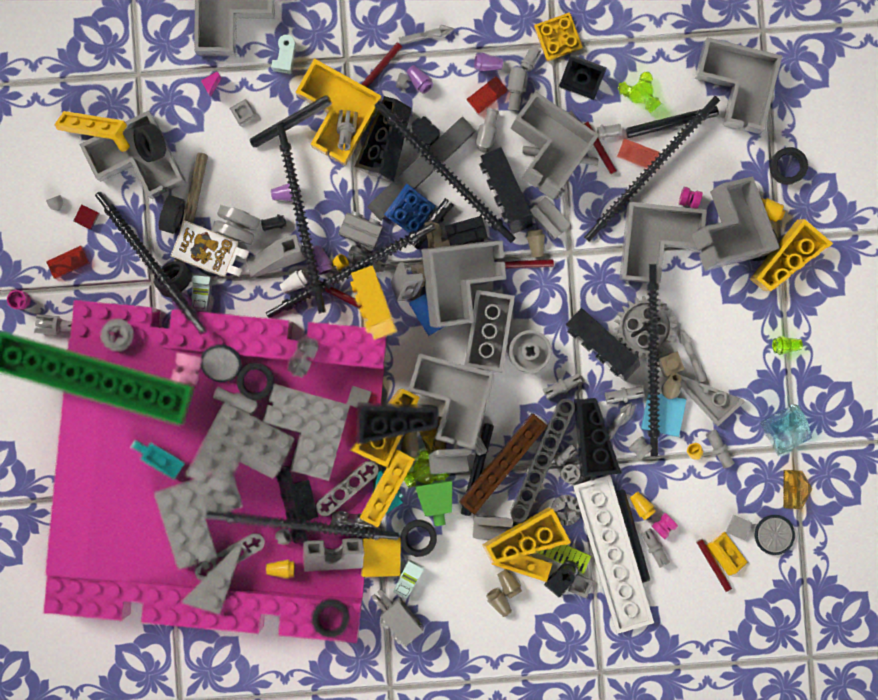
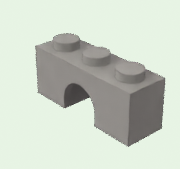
M362 538L342 539V545L337 549H326L323 540L306 541L303 544L304 571L363 568L364 550Z

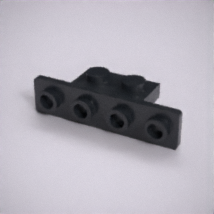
M281 467L276 474V480L279 483L281 499L286 510V518H289V520L294 518L295 521L300 519L301 522L317 518L318 513L309 480L293 484L289 467ZM296 528L290 531L294 543L308 541L306 531L302 532L301 529L296 531Z

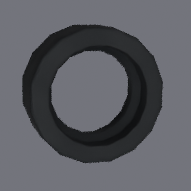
M149 123L134 130L135 147L144 161L153 162L165 156L166 143L156 125Z
M785 147L776 152L771 158L769 164L770 173L778 183L784 185L794 184L806 175L808 160L801 150L794 147ZM785 155L796 157L800 163V169L793 177H785L778 170V161Z
M172 195L166 198L159 217V230L172 234L176 233L184 214V199Z
M172 261L161 268L164 270V273H167V277H170V280L173 281V285H176V289H179V293L184 291L192 280L190 270L181 261ZM154 278L153 283L163 296L169 297L163 286H160V282H157V278Z
M248 364L241 369L237 376V387L240 393L249 399H263L273 390L274 376L271 370L263 364ZM259 370L265 374L267 384L264 390L253 393L246 389L244 378L249 371Z
M413 520L403 528L401 545L409 555L423 557L435 548L437 534L429 522ZM415 527L425 528L429 532V544L423 549H414L407 541L409 531Z
M323 600L312 613V626L316 633L322 637H338L348 627L350 619L349 610L339 600ZM326 607H335L342 614V623L334 630L323 628L319 622L320 612Z

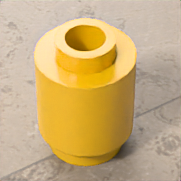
M761 198L769 220L775 223L778 220L781 221L786 212L783 209L784 205L769 198Z

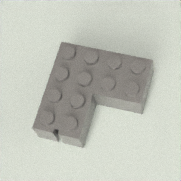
M195 0V53L198 56H236V18L274 19L275 1Z
M709 37L706 38L703 42L695 79L731 88L723 125L737 129L744 126L743 130L758 134L764 131L782 55Z
M538 92L533 94L510 128L540 149L537 156L526 169L522 179L535 188L540 186L539 191L552 200L555 199L599 136Z
M149 110L125 122L127 127L123 135L130 144V148L127 151L121 152L113 139L96 136L79 144L95 178L100 182L133 166L147 196L151 199L166 193V188L172 190L186 183L166 140V153L163 158L153 162H146L139 155L134 143V130L149 123H153L159 128L153 114Z
M753 177L722 183L710 191L721 223L703 227L692 234L697 250L702 252L699 256L705 271L766 256L779 249Z
M629 202L626 211L620 280L649 283V264H657V283H661L664 247L697 250L692 234L697 232L698 229L705 227L707 210Z
M502 240L422 249L430 326L443 327L474 322L470 284L506 279L505 262H494V258H504Z
M419 354L409 392L446 402L436 439L455 444V441H457L458 446L475 450L495 374Z
M274 384L268 400L273 402V405H267L263 422L300 432L290 470L329 481L350 405Z
M224 402L186 475L203 483L210 473L212 476L206 485L222 493L229 484L240 461L273 479L280 470L294 438Z
M208 474L203 483L192 479L155 491L154 494L178 569L196 564L195 559H199V562L217 557L205 521L206 511L225 513L243 507L233 476L222 493L206 485L212 474Z

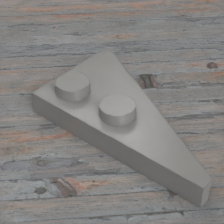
M681 375V387L716 426H719L745 402L744 399Z
M236 546L183 600V603L220 615L242 548Z

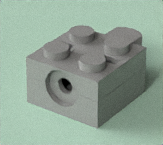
M380 589L377 592L388 605L386 607L376 594L372 596V599L382 610L380 622L387 630L389 628L392 630L393 638L399 645L402 643L406 647L423 632L424 626L400 597L392 602L384 591Z

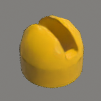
M338 254L333 259L332 264L337 267L336 270L341 271L342 268L345 269L349 266V261L345 255Z
M692 443L687 447V453L693 460H698L703 456V449L699 443Z

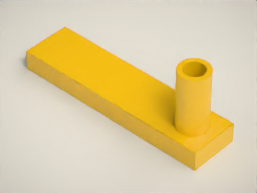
M63 111L54 124L56 129L60 131L113 139L121 152L127 151L130 148V144L123 135L127 127L124 120Z
M396 449L360 516L362 520L379 527L415 460L413 457Z

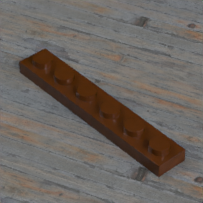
M531 413L465 493L459 503L475 515L546 429L547 425L535 414Z

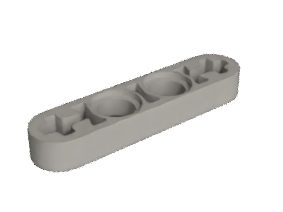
M372 461L362 463L316 503L317 512L322 516L332 514L378 474L377 464ZM366 465H373V474H365L364 477L367 479L364 481L357 472L360 471L363 474L367 470L365 468ZM356 476L359 478L360 484L353 488L350 486L349 481L352 477ZM338 489H342L345 492V497L342 500H337L334 497V493ZM331 495L332 500L337 504L334 506L331 503L328 506L329 510L327 512L325 510L320 511L322 508L320 504L323 502L327 504L330 501L328 497Z
M252 533L217 553V557L203 561L195 569L197 579L202 581L205 578L204 575H199L201 567L204 569L211 567L208 563L212 561L215 568L217 566L215 563L218 557H226L236 546L244 549V554L239 557L237 563L258 552L264 546V538L259 533ZM253 537L256 539L260 538L259 546L252 545L249 547L251 551L247 552L245 545L242 543L246 541L247 545L252 543Z

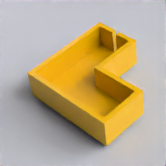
M314 58L298 86L296 94L309 103L326 95L330 97L332 104L323 109V111L327 112V115L310 145L326 156L329 153L330 158L346 166L377 111L374 105L378 101L382 102V96ZM340 110H343L342 122L346 120V112L351 111V124H353L354 111L358 112L356 133L351 136L349 150H345V143L343 150L338 148L340 135L337 133V123Z

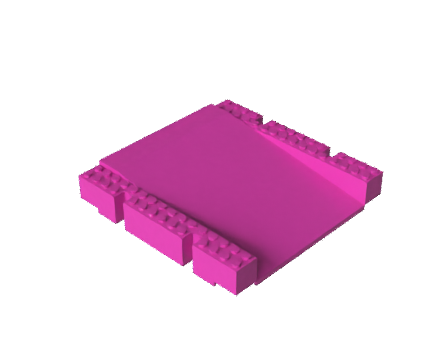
M74 300L71 336L68 339L67 350L171 380L173 369L177 368L175 364L177 353L201 358V355L208 347L224 344L237 351L242 362L241 369L251 363H260L268 367L274 376L275 385L347 404L351 388L355 386L371 392L368 403H381L387 335L374 340L372 333H367L365 327L308 322L307 337L311 340L319 341V348L314 358L307 356L306 360L312 363L307 374L299 377L294 376L287 370L289 361L294 356L299 342L291 340L292 321L197 312L198 319L207 329L206 333L201 335L191 321L186 320L181 310H171L170 329L159 328L160 309ZM114 319L127 322L133 331L132 342L128 345V348H124L121 351L110 350L101 340L102 328L107 322ZM118 330L117 333L110 332L115 337V341L118 338H125L120 334L121 330ZM200 367L196 371L199 374L197 384L191 385L195 389L184 425H177L63 391L45 569L47 578L43 614L122 621L131 614L132 602L143 603L141 623L259 634L264 627L265 615L280 616L278 636L357 643L365 578L361 576V568L304 571V543H294L292 539L288 544H278L275 534L281 530L279 526L275 529L274 526L269 528L268 525L266 527H263V525L258 527L257 524L252 526L251 523L249 525H246V523L241 525V522H238V524L233 522L231 524L226 523L224 520L206 518L205 521L216 554L252 533L261 534L264 538V546L258 552L236 564L220 615L183 603V600L202 582L195 575L196 567L202 562H199V559H195L196 564L178 569L154 493L155 491L194 479L186 474L215 417L224 402L214 399L213 396L218 387L232 394L240 393L237 387V376L228 382H217L208 378ZM259 370L249 371L244 378L246 389L253 393L264 390L267 384L265 374ZM270 394L263 399L255 400L257 406L252 416L262 422L267 405H273V402L268 401ZM351 405L349 407L329 481L290 470L293 484L309 480L315 505L319 499L362 463L371 461L350 451V448L356 442L357 407ZM268 424L294 438L281 466H288L290 469L300 432ZM137 440L146 447L151 442L183 461L184 465L176 478L173 480L140 460L143 454L131 447L133 442ZM239 461L233 477L243 507L231 511L234 514L239 512L240 515L242 513H245V515L250 513L251 516L253 514H256L257 517L259 515H262V517L267 515V518L270 516L275 518L277 516L278 519L283 517L286 520V510L281 499V491L276 475L272 479ZM366 465L365 468L367 470L363 474L360 471L357 474L365 481L367 479L364 477L365 474H373V465ZM356 476L352 477L349 484L353 488L357 487L360 484V480ZM374 478L336 509L335 512L345 511L349 514H362L372 496ZM336 490L334 497L337 500H342L345 497L344 490ZM331 495L328 497L330 501L327 504L324 502L320 504L322 506L320 511L325 510L327 512L329 510L328 506L331 503L334 506L337 504L332 500ZM318 513V517L312 519L311 523L314 521L319 523L321 521L322 524L327 522L330 525L331 520H333L332 514L322 516ZM305 530L308 541L323 540L326 549L339 548L342 545V539L356 538V535L353 537L348 535L346 537L345 534L342 536L339 533L337 535H334V533L329 535V532L324 534L322 531L319 534L318 531L313 533L312 530L310 532ZM253 537L252 543L247 545L246 541L242 544L245 545L247 552H250L249 547L252 545L258 547L261 539ZM243 548L241 550L239 557H241L244 554ZM218 557L215 562L216 565H218L225 557ZM288 559L295 562L294 577L287 579L266 574L267 563ZM212 561L208 563L211 567L207 569L200 568V576L204 575L206 577L208 575L207 572L214 569ZM326 599L339 600L349 610L350 619L348 627L343 634L335 638L322 637L316 633L312 626L311 618L314 609L320 602ZM326 607L320 612L319 622L323 628L334 630L341 625L342 614L335 607Z

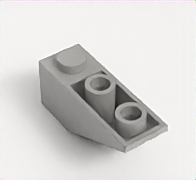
M297 235L277 240L246 260L251 278L306 260L304 259L303 248Z

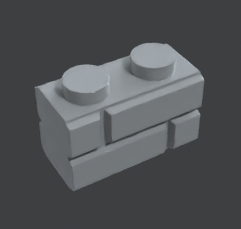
M354 211L351 214L346 213L338 234L375 249L383 227L380 226L381 222L372 218L369 221L362 219L363 215Z

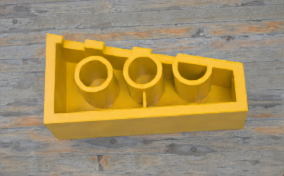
M805 219L796 220L778 243L779 249L767 256L750 280L763 291H772L833 243Z
M373 265L351 273L353 281L350 284L353 292L358 293L354 296L358 306L362 305V308L359 309L362 319H367L364 322L367 333H372L375 340L397 332Z
M399 389L388 403L417 404L420 397L405 389ZM402 435L369 441L363 444L355 442L350 451L383 467H388Z
M548 507L487 541L482 546L490 561L496 564L571 542L554 510Z

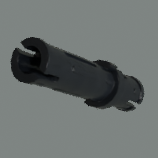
M444 198L439 207L431 212L432 215L426 222L433 221L437 224L443 222V218L454 205L450 202L445 208L449 200ZM427 235L421 237L420 241L416 243L414 247L417 250L427 239Z

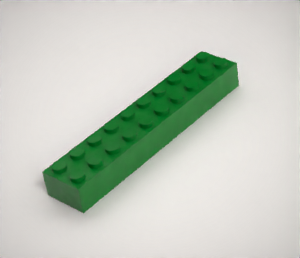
M0 331V373L177 425H184L195 389L194 386Z

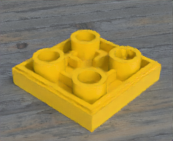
M570 12L534 25L546 62L583 49Z
M399 537L398 540L362 538L364 559L361 576H400L401 538Z

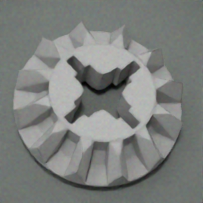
M111 320L102 328L101 340L110 350L121 351L124 348H128V345L132 342L133 331L130 325L123 320ZM118 330H121L120 334L125 338H118L115 341V337L110 332L117 333Z
M559 496L551 505L561 525H572L580 518L579 504L573 496ZM565 502H567L568 508L574 510L568 513L567 519L563 512L558 511L564 509Z

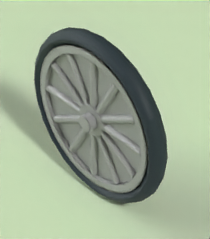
M224 344L212 345L201 355V358H203L201 363L202 371L213 381H231L241 371V358L237 351L230 346Z
M769 515L759 521L754 536L757 546L763 552L769 555H781L787 552L793 545L795 531L791 522L785 517Z

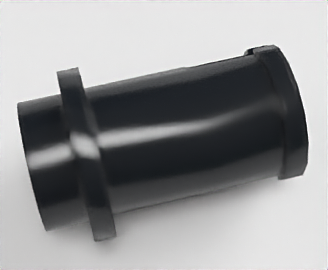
M277 214V217L261 219L262 229L264 232L276 228L283 229L286 226L284 215L280 216V214Z

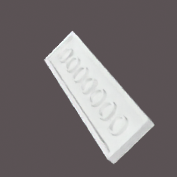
M606 475L573 485L616 633L619 634L654 623L611 476Z

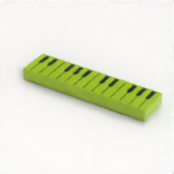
M560 545L537 552L561 564L568 560L573 561L578 565V572L583 574L591 559V555L569 545Z

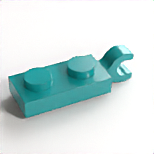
M135 440L131 446L143 454L140 460L173 480L184 465L183 461L151 442L146 447Z

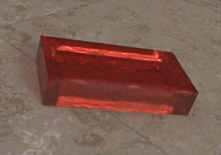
M495 76L468 97L466 101L479 115L506 94L508 90L500 79Z
M624 138L617 157L647 169V165H651V161H655V157H658L660 152Z
M78 246L46 261L54 279H58L90 264L83 246Z

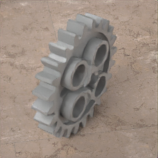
M642 296L641 302L636 297L634 298L635 304L628 301V308L625 306L621 307L624 313H617L621 319L615 320L619 327L614 328V330L620 331V334L615 337L622 338L620 342L626 344L625 347L631 349L633 354L638 352V358H641L644 353L645 357L649 358L648 354H650V351L647 349L650 346L647 344L642 346L638 342L640 335H644L647 338L650 337L647 334L649 331L645 330L635 337H631V334L643 327L642 323L648 324L647 321L650 320L644 317V310L649 309L647 306L649 301L646 300L645 296ZM661 299L657 301V304H659L657 315H659L660 320L657 325L663 327V333L657 335L659 337L657 348L660 349L659 352L662 354L664 353L662 347L670 348L667 342H674V339L670 336L677 334V332L672 330L677 324L671 322L676 318L675 316H669L672 309L666 311L667 304L661 306ZM630 319L637 322V327L634 330L628 327Z

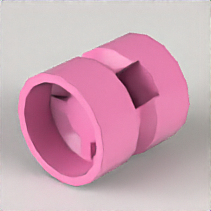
M177 353L175 361L177 368L173 369L171 380L196 385L199 376L196 371L200 369L203 358Z

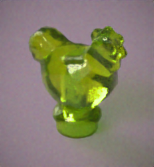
M643 72L639 77L638 83L634 86H629L626 82L619 83L617 87L619 94H623L632 103L645 104V110H648L649 113H652L662 104L658 97H653V76L650 72Z
M422 450L418 455L417 462L414 464L413 472L408 471L404 482L408 488L416 486L417 481L423 484H431L440 480L445 481L449 474H431L429 464L430 452Z

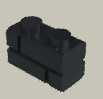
M426 116L416 118L411 124L414 136H418V140H422V144H426L427 149L440 138V130L434 124L432 125V122Z
M482 216L445 226L450 246L485 242L484 240L488 239Z

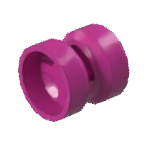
M684 186L678 205H687L690 208L698 209L703 192L698 190L694 192Z
M13 290L7 296V303L13 309L24 310L29 307L31 298L24 291Z
M666 513L661 516L660 521L652 525V528L664 540L669 536L671 530H675L678 527Z

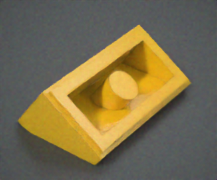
M726 532L721 533L707 544L712 555L729 576L736 574L748 563Z

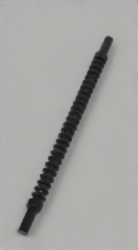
M714 96L703 109H699L696 112V116L692 117L693 120H689V124H685L684 129L681 128L682 132H678V136H674L673 141L670 140V145L667 144V148H663V152L658 153L659 157H655V161H651L652 164L647 165L648 168L643 170L644 173H640V177H636L637 180L632 181L633 185H629V189H625L624 194L621 193V198L618 197V201H614V205H610L609 210L606 209L607 213H603V217H599L596 220L594 227L584 236L588 242L602 228L605 229L608 226L607 222H611V218H615L616 213L619 214L618 210H622V206H626L627 201L630 202V197L633 198V194H637V190H641L642 185L645 186V181L648 182V178H652V174L657 173L656 169H660L659 166L664 165V161H668L667 157H671V153H675V149H679V145H683L682 141H686V137H690V133H694V128L697 129V125H701V121H705L708 118V113L720 102L717 96Z
M380 101L374 105L387 119V123L390 126L393 125V129H398L397 133H402L401 137H405V141H409V145H413V149H417V153H421V157H425V161H429V165L432 164L433 169L436 168L437 173L440 172L441 177L444 176L445 181L448 180L449 185L452 184V188H456V192H460V196H464V200H468V204H472V208H476V212H480V216L483 215L484 220L487 219V223H491V227L495 231L498 230L510 243L516 239L503 225V221L500 218L497 219V215H493V211H489V207H485V203L482 204L481 199L478 200L477 195L474 196L473 191L470 192L469 187L466 188V184H462V180H458V176H454V172H450V168H446V164H442V160H438V156L435 157L434 152L431 153L430 148L427 149L426 144L423 145L422 140L419 141L418 136L415 137L414 132L411 133V129H407V125H403V121H399V117L395 113L392 114Z
M284 124L277 125L281 144L279 149L283 153L281 157H284L282 162H285L283 166L286 168L285 173L288 174L286 176L289 179L287 183L290 184L288 189H291L289 194H292L291 200L294 201L292 205L295 206L293 210L296 211L294 215L297 216L295 220L298 221L297 226L300 228L298 229V232L301 233L299 237H302L300 242L303 245L301 247L304 248L303 253L306 254L304 259H307L305 264H308L306 269L309 272L307 274L310 275L309 280L312 281L310 283L313 287L311 292L315 296L318 314L326 312L322 296L324 290L320 286L322 283L319 281L320 276L317 275L319 270H316L318 265H315L317 260L314 257L316 255L313 254L314 249L311 248L313 246L310 243L312 238H309L311 233H308V230L310 228L307 227L308 222L305 221L307 219L304 216L306 211H303L305 206H302V203L304 201L301 200L302 195L299 194L301 190L298 189L300 187L297 184L299 180L296 179V168L293 167L295 163L292 162L294 158L291 157L293 154L290 152L292 149L291 144L288 143Z
M97 192L95 197L104 207L105 214L109 216L115 227H118V231H121V234L124 235V238L127 239V242L130 243V246L133 247L139 258H142V262H145V266H148V270H151V274H154V278H157V282H160V286H163V289L166 290V293L169 294V297L172 298V301L175 302V305L184 314L186 320L191 321L201 335L206 333L207 329L198 319L197 312L192 309L186 298L182 297V293H179V289H176V285H173V281H170L167 273H164V270L161 269V266L158 265V262L155 261V258L152 257V254L149 253V250L146 249L140 238H137V234H134V230H131V227L122 218L123 216L117 211L114 204H110L102 192Z
M434 223L418 231L413 230L409 232L408 236L404 235L405 238L400 237V240H395L394 244L391 242L390 246L385 245V249L380 248L381 251L376 250L375 254L371 253L370 257L367 255L366 259L361 258L360 262L357 260L356 264L352 263V266H347V269L342 268V272L337 271V274L333 273L332 277L328 276L327 280L324 278L320 286L323 287L325 292L326 288L334 287L335 283L339 284V281L344 282V278L349 279L351 273L367 268L368 265L372 266L374 262L377 264L378 260L382 261V258H387V255L392 256L393 252L401 251L402 247H407L406 245L411 246L412 242L416 243L420 241L421 237L436 230ZM309 286L308 290L300 291L299 295L295 294V297L290 296V299L283 300L282 304L266 312L267 317L272 318L285 310L290 311L293 306L297 307L298 303L302 304V301L306 302L307 298L315 297L311 292L313 287Z
M649 264V283L647 284V290L649 291L647 293L649 299H647L649 301L647 305L649 310L647 312H649V315L647 317L650 320L647 323L650 326L647 328L650 331L647 334L650 337L647 339L650 340V343L647 345L650 348L647 350L650 351V354H648L650 359L647 361L650 362V365H648L650 368L648 370V373H650V376H648L650 379L648 381V384H650V387H648L650 390L648 392V395H650L648 398L650 400V403H648V406H650L648 409L650 411V414H648L650 417L648 420L650 422V425H648L650 430H648V436L650 437V445L652 447L650 456L657 457L658 437H660V430H658L660 427L658 425V422H660L658 419L660 416L658 414V411H660L658 408L660 405L658 403V400H660L658 395L660 393L657 391L660 389L657 386L660 383L657 381L660 378L657 375L660 372L657 370L660 367L657 365V362L660 361L657 359L660 356L657 354V351L660 350L657 348L659 345L657 343V340H659V337H657V334H659L657 332V329H659V326H657V323H659L657 321V318H659V315H657V312H659L657 310V307H659V304H657V301H659L657 298L659 295L657 293L659 284L657 283V264Z
M206 511L205 517L207 519L224 520L226 523L231 524L233 522L235 524L241 522V525L244 523L249 525L251 523L252 526L257 524L258 527L260 525L266 527L268 525L269 528L274 526L275 529L279 526L280 529L285 527L286 530L288 528L291 530L296 528V531L301 529L302 532L305 530L310 532L312 530L313 533L318 531L319 534L323 531L324 534L329 532V535L332 533L337 535L339 533L340 536L345 534L346 537L348 535L351 537L356 535V538L359 536L364 538L366 536L367 539L371 537L373 540H379V538L398 540L399 533L380 531L379 528L371 530L370 527L366 529L364 526L362 528L357 526L355 528L354 525L351 527L346 525L344 527L343 524L341 526L337 523L335 525L333 523L328 525L327 522L322 524L321 521L319 523L316 521L311 523V520L308 522L303 520L301 522L300 519L295 521L294 518L292 520L286 518L284 520L283 517L278 519L277 516L275 518L273 516L267 518V515L264 517L259 515L257 517L256 514L251 516L250 513L247 515L242 513L240 515L239 512L234 514L233 511H227L226 513Z

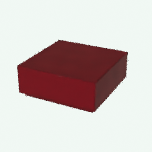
M81 204L73 221L92 230L100 213Z

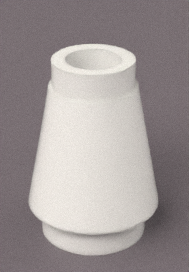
M302 269L300 271L296 270L280 284V288L284 294H287L288 292L306 287V284L310 281Z

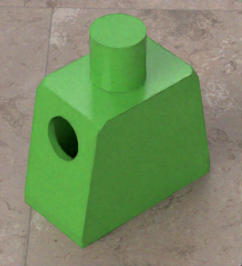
M452 480L416 485V491L424 515H433L434 526L446 525L444 514L452 512Z

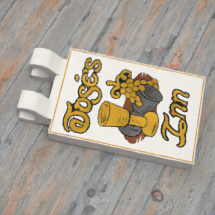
M184 220L171 257L225 277L227 272L240 277L242 269L232 265L236 255L247 259L249 251L238 248L239 241Z

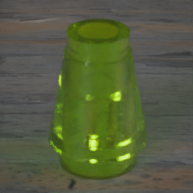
M778 336L772 341L773 352L779 355L802 350L803 348L801 339Z

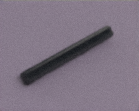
M325 95L253 136L249 140L251 146L257 148L278 136L277 125L284 124L285 131L329 107L332 104L330 97Z
M717 106L708 113V118L719 115ZM698 110L627 127L626 135L628 138L688 124V121H692V117L696 116Z
M484 423L480 438L488 452L494 425ZM476 452L466 492L482 474L487 452L480 456ZM462 505L461 514L470 516L471 512Z
M624 489L617 490L615 493L642 583L648 582L650 576L626 491Z

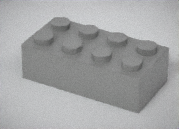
M476 290L473 307L474 322L470 325L465 366L503 372L515 296Z

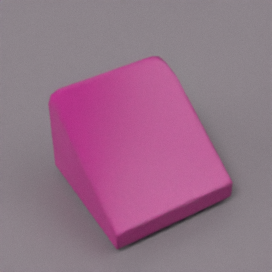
M215 72L201 81L210 96H212L222 79L219 72Z

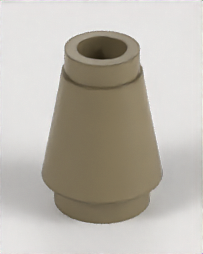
M543 230L527 231L528 235L526 238L533 258L544 256L545 233H543Z
M671 374L662 385V394L667 399H674L679 396L682 380L680 374Z
M417 432L406 433L401 452L413 458H417L418 453H420Z
M507 569L497 574L504 594L509 599L522 592L520 583Z
M499 587L492 589L486 595L488 598L487 602L502 617H506L512 612L504 591L500 590Z

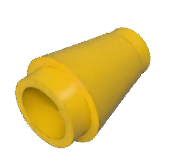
M639 491L630 497L639 517H642L644 521L656 512L655 506L640 494Z
M288 559L267 563L266 574L287 579L294 577L295 562Z

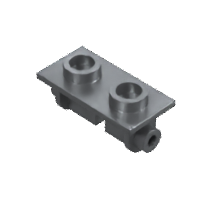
M352 245L347 260L350 263L356 264L357 260L360 262L361 258L366 259L367 255L370 257L371 253L375 254L376 252L366 250V247L362 245ZM383 257L382 261L378 260L377 264L373 263L375 272L384 271L388 257Z
M303 335L297 344L294 356L289 361L287 370L294 376L303 377V375H306L312 363L306 360L307 356L314 358L319 348V341L311 340L306 335Z
M334 511L332 513L333 520H331V523L333 525L336 523L339 526L343 524L344 527L346 525H354L355 528L357 526H360V528L364 526L366 529L371 527L370 523L360 518L361 513L357 515L349 514L345 511Z

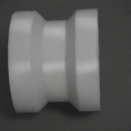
M641 436L628 449L634 452L637 459L640 460L652 450V447Z
M566 464L561 468L560 476L569 484L575 483L580 478V470L573 464Z

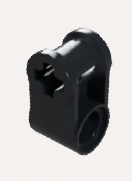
M570 560L565 561L547 579L544 586L560 598L575 580V576L578 573V565Z

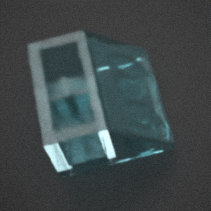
M793 404L760 422L777 456L812 438L808 421L798 404Z

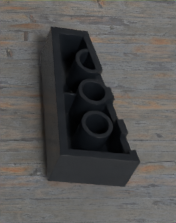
M384 96L382 104L392 114L395 113L399 117L398 120L403 121V125L406 124L408 126L412 108L397 99ZM379 111L376 114L354 167L371 176L394 182L405 137H401L402 133H397L398 129H393L394 126H390L387 123V119Z
M502 147L481 155L480 169L488 177V180H486L490 191H494L495 203L497 207L501 208L502 219L508 225L510 232L515 234L532 227L530 209Z
M580 308L566 323L567 333L574 339L579 338L582 341L581 345L588 352L590 350L596 354L595 358L600 363H605L609 366V370L616 377L619 376L623 381H626L640 366L638 357L583 308Z
M574 399L580 476L622 474L597 399Z
M358 402L355 441L358 444H363L392 436H401L406 433L438 428L439 408L435 405Z

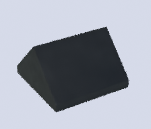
M571 54L559 87L594 100L607 68Z

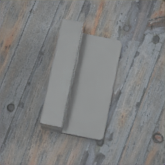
M546 197L530 209L532 217L553 240L570 226L566 218Z
M403 262L398 264L391 280L396 301L414 300L424 280L422 273L407 275Z
M472 449L436 450L429 455L431 474L468 472L467 456L472 453Z
M474 515L472 536L477 539L491 540L512 528L513 519Z

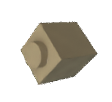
M678 351L658 358L660 360L658 364L664 377L685 369Z

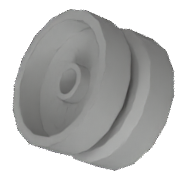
M220 205L217 215L227 220V223L219 220L214 221L211 230L228 238L251 245L254 235L244 228L257 229L260 219L243 210Z
M526 330L518 333L511 340L508 356L516 369L523 372H536L548 364L552 348L544 334L535 330ZM527 348H531L533 350L532 355L526 354Z

